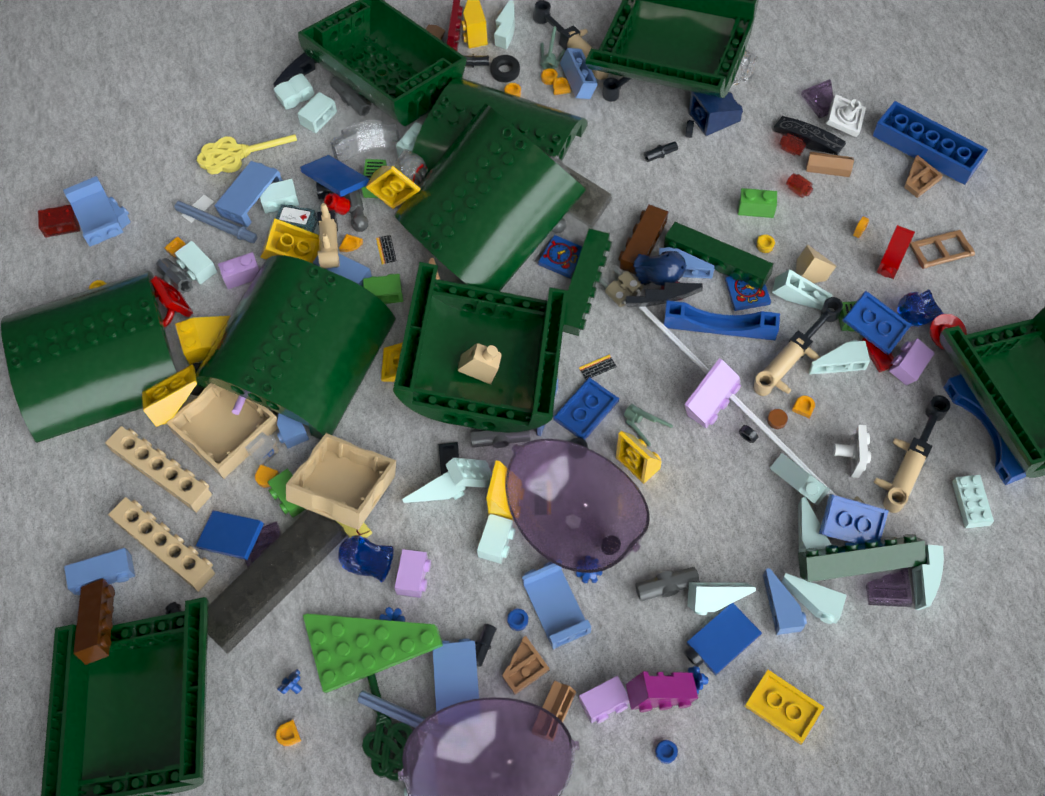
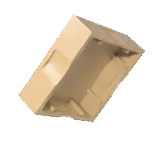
M210 383L195 400L184 406L166 424L174 435L225 479L278 429V419L266 407L248 399L245 400L239 415L233 414L232 410L239 395Z
M326 433L312 450L308 460L298 468L287 482L286 501L359 530L395 478L396 460L359 448L350 442Z

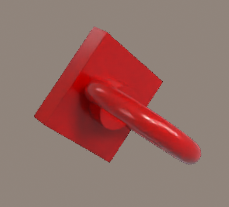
M157 276L150 280L156 289V298L159 297V301L168 309L163 319L165 328L171 323L175 311L188 318L193 314L188 303L177 289Z

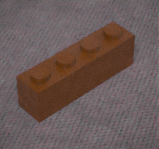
M649 204L646 211L643 210L641 212L639 224L636 223L633 228V236L628 237L625 245L626 249L625 251L622 250L619 255L620 269L636 275L637 272L635 267H633L634 260L638 254L651 255L667 223L669 211Z
M103 578L82 586L80 591L74 654L85 664L109 656L115 590Z

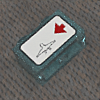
M281 204L276 217L278 220L314 233L317 225L316 212L310 208H299L293 205Z

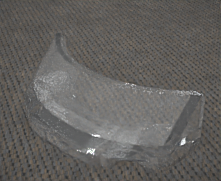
M370 120L346 127L341 130L342 134L338 137H333L330 143L334 158L344 163L353 156L369 150H397L396 144L400 141V135L396 124L388 125L384 124L381 120Z

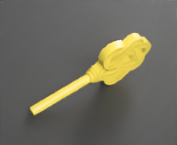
M294 134L249 146L237 144L234 138L226 136L220 138L215 143L204 145L201 153L197 156V162L201 168L207 170L212 175L222 171L232 173L240 169L242 166L241 160L249 156L251 152L295 142L297 138Z

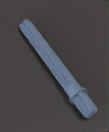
M177 201L174 205L176 211L232 234L239 240L243 239L250 243H255L258 238L256 233L247 230L244 226H237L182 201Z
M364 690L358 696V703L423 732L430 733L432 736L443 740L444 744L448 742L464 749L468 743L469 738L454 731L453 727L449 729Z

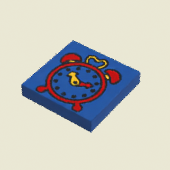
M554 235L538 261V265L571 279L583 246Z
M732 276L725 278L734 311L771 304L766 284L761 290L751 287L742 280H735Z

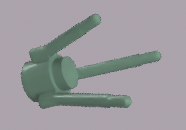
M556 26L553 27L549 51L546 55H544V43L540 44V65L543 69L558 68V64L566 51L563 49L557 60L552 53Z
M634 404L629 405L624 413V417L627 418L626 423L634 429L647 446H651V443L634 424L635 422L640 423L644 417L652 422H659L670 428L673 427L672 424L643 411Z

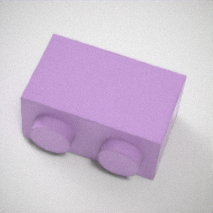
M253 252L218 264L227 289L252 282L260 270Z
M918 338L911 342L907 341L901 347L902 352L893 359V365L889 370L905 385L917 381L935 354Z
M402 549L395 583L397 595L421 598L422 591H426L427 579H425L426 572L430 571L431 560L428 559L427 552Z
M616 676L579 695V702L591 723L595 721L601 723L609 718L608 714L614 711L620 713L627 709L629 698L619 677Z

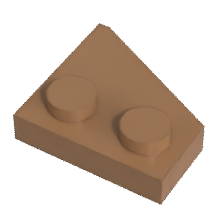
M917 155L904 188L918 198L938 183L943 175Z
M524 636L502 677L514 695H516L550 671V668L527 636Z

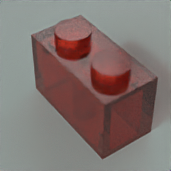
M71 205L38 210V226L45 238L80 231V224Z

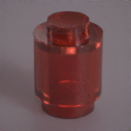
M788 133L787 136L783 135L779 145H781V150L794 156H801L806 143L802 139Z
M793 173L786 182L788 189L801 198L808 197L813 191V183L800 174Z

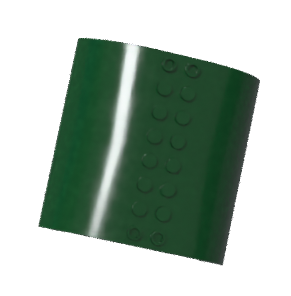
M622 0L599 50L591 48L585 64L588 69L725 98L745 54L759 0Z
M457 77L444 88L420 129L411 154L407 178L413 182L415 174L418 180L421 181V175L415 172L418 167L424 164L425 168L426 164V174L422 168L419 170L423 176L424 174L426 176L485 103L505 118L559 166L575 136L582 137L588 122L583 117Z
M485 103L419 183L420 191L407 199L394 215L410 234L467 285L501 291L586 189L505 118Z
M285 255L271 256L266 259L197 369L195 373L197 385L206 388L212 383L309 426L311 436L321 440L326 433L333 435L393 327L396 317L378 297L352 280L299 258Z
M419 262L393 387L396 397L409 409L427 418L443 423L492 432L529 431L550 422L553 417L568 291L549 287L546 300L459 284L436 279L438 265ZM475 344H481L486 347L493 345L502 354L498 371L491 384L457 371L461 355Z
M151 271L6 315L2 318L1 337L10 382L22 417L36 443L142 409V392L178 372L175 368L154 291L156 289L150 281L154 278Z
M1045 307L1033 319L965 335L960 326L944 329L940 334L939 341L1026 477L1036 478L1045 476Z
M206 597L185 601V611L113 625L109 656L89 664L83 663L74 654L77 625L71 624L55 628L41 796H164L189 791L204 783L209 601Z

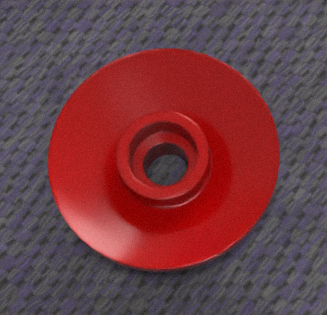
M942 314L931 322L929 331L932 341L939 348L944 349L939 341L941 332L947 328L960 326L966 335V327L958 317L952 314Z

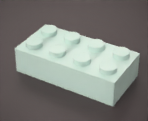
M452 458L445 464L455 486L488 488L490 485L492 472L486 460Z
M981 476L955 477L952 484L964 527L990 526L994 520Z

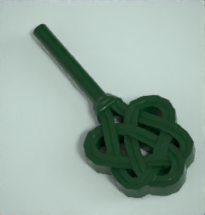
M376 675L368 676L371 694L381 698ZM376 711V731L370 732L365 736L362 748L365 755L371 759V767L376 776L380 778L386 777L393 782H400L406 777L408 770L413 767L416 759V754L412 748L415 739L414 732L408 724L401 722L393 725L388 715ZM384 725L388 730L387 735L384 734ZM400 731L405 732L407 734L406 739L402 736ZM394 738H395V739L398 741V743L402 746L401 749H400V748L398 747V745L393 741ZM372 741H374L373 750L370 748ZM382 742H383L384 745H383V749H382V755H380V753H381V746H382ZM391 750H392V751L394 752V754L396 755V756L394 757V759H391V758H390V751H391Z

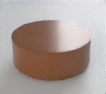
M774 409L769 413L767 421L772 428L782 429L787 424L788 416L785 411Z

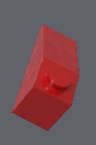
M896 226L876 273L891 279L895 278L915 231Z

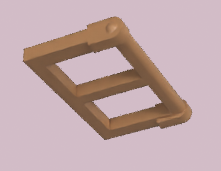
M961 230L911 242L909 245L922 269L975 255L974 249L968 243ZM957 237L965 252L950 256L941 241ZM935 243L943 258L927 262L919 247Z

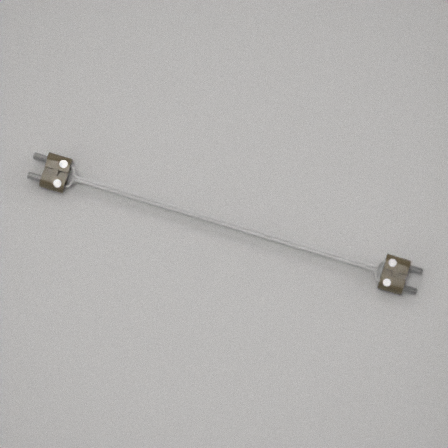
M616 266L614 272L619 276L618 280H614L610 284L605 278H602L600 283L606 288L605 293L619 307H623L626 305V296L641 295L643 285L629 271L623 272ZM639 307L706 375L710 370L646 307ZM734 394L730 396L797 465L823 483ZM831 490L827 493L828 496L829 494L835 495ZM858 496L853 499L854 501L864 503Z

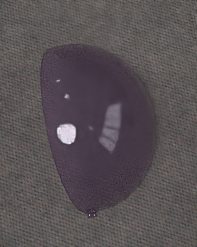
M537 439L523 445L515 444L512 447L514 453L507 468L505 483L508 506L519 531L539 554L562 568L581 573H595L617 565L628 557L632 551L636 553L640 549L639 543L644 537L650 521L648 505L637 485L617 465L593 450L559 439Z
M511 698L472 699L450 705L435 712L413 730L403 750V769L398 772L399 782L404 781L408 796H561L573 774L575 753L577 750H580L578 741L572 740L568 729L558 717L536 704Z

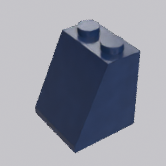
M691 92L688 113L704 135L708 136L740 122L743 108L736 102L731 92H728L725 98Z

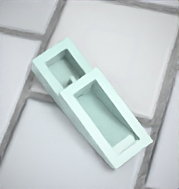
M513 0L508 1L496 19V32L494 33L495 46L506 50L512 40L515 28Z
M926 545V564L912 569L916 610L929 607L936 596L943 572V546Z

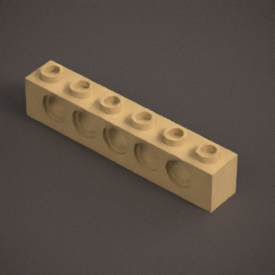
M120 426L105 442L114 454L197 513L212 496L208 489L210 486L202 479L196 480L194 478L195 475L188 469L182 470L180 468L181 465L174 459L168 460L163 451L158 448L154 450L149 441L144 438L140 440L138 434L132 429L126 430ZM178 475L174 480H171L173 476ZM188 486H192L191 489L185 491Z
M125 497L108 514L109 517L199 592L216 574L211 568L213 564L205 557L201 560L197 556L199 553L192 546L188 548L184 546L183 543L185 541L177 534L172 536L169 533L170 529L164 523H156L155 520L157 518L149 511L144 513L141 510L143 507L136 500L131 502ZM135 517H138L136 521L132 522ZM152 528L150 533L145 534L148 529ZM166 540L165 544L159 545L161 541ZM181 551L179 556L173 557L176 552ZM195 563L193 568L188 569L190 564Z

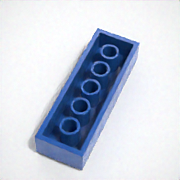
M897 101L892 103L877 122L873 133L875 138L913 158L919 155L937 171L966 185L980 166L988 151L987 148Z

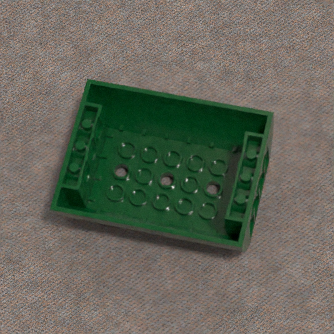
M357 0L298 32L300 45L310 58L404 127L430 112L444 88L457 77L462 78L466 67V57L384 0Z

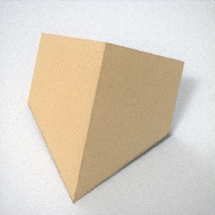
M806 245L797 259L796 273L812 283L827 281L837 266L811 246Z

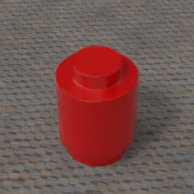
M335 193L325 196L324 203L327 205L328 210H335V213L345 215L349 212V199L343 196L340 197Z

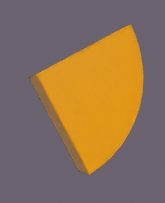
M346 234L339 247L340 252H351L358 249L363 244V239Z

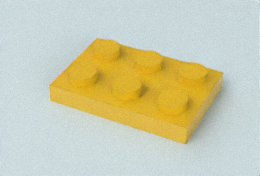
M770 670L766 671L744 706L800 745L804 742L824 709V706Z

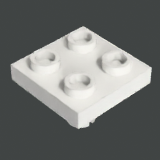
M835 94L832 98L826 124L857 137L861 131L866 107L861 106V103L859 101L856 102V99L850 101Z
M866 425L857 426L850 440V445L835 444L833 447L834 456L850 457L851 477L859 478L862 472L866 470L867 463H870L871 452L868 451L867 447L870 443V433H867Z

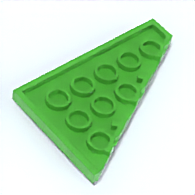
M317 614L303 615L322 690L325 693L443 646L438 627L435 624Z

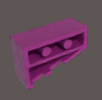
M643 671L626 684L631 710L639 709L640 712H648L659 707V710H668L672 706H678L680 709L692 706L691 703L698 699L693 673L673 672L671 675L664 676L663 672H657L656 676H649L648 672Z

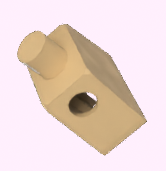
M475 344L461 355L457 371L491 384L498 371L502 354L493 345L486 347L481 344Z

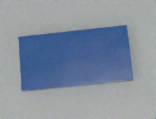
M330 155L300 166L303 174L340 197L365 187L369 182V178Z

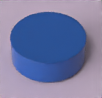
M514 609L508 614V625L512 630L521 631L527 627L528 615L524 610Z
M663 740L658 743L655 755L661 763L670 764L676 759L678 749L672 741Z

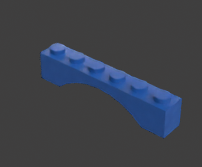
M667 301L664 325L669 329L776 341L780 324V313L760 311L745 315H721L697 309L685 302Z
M961 374L949 378L943 388L952 402L972 413L981 421L991 436L996 456L995 470L1004 485L1025 478V473Z

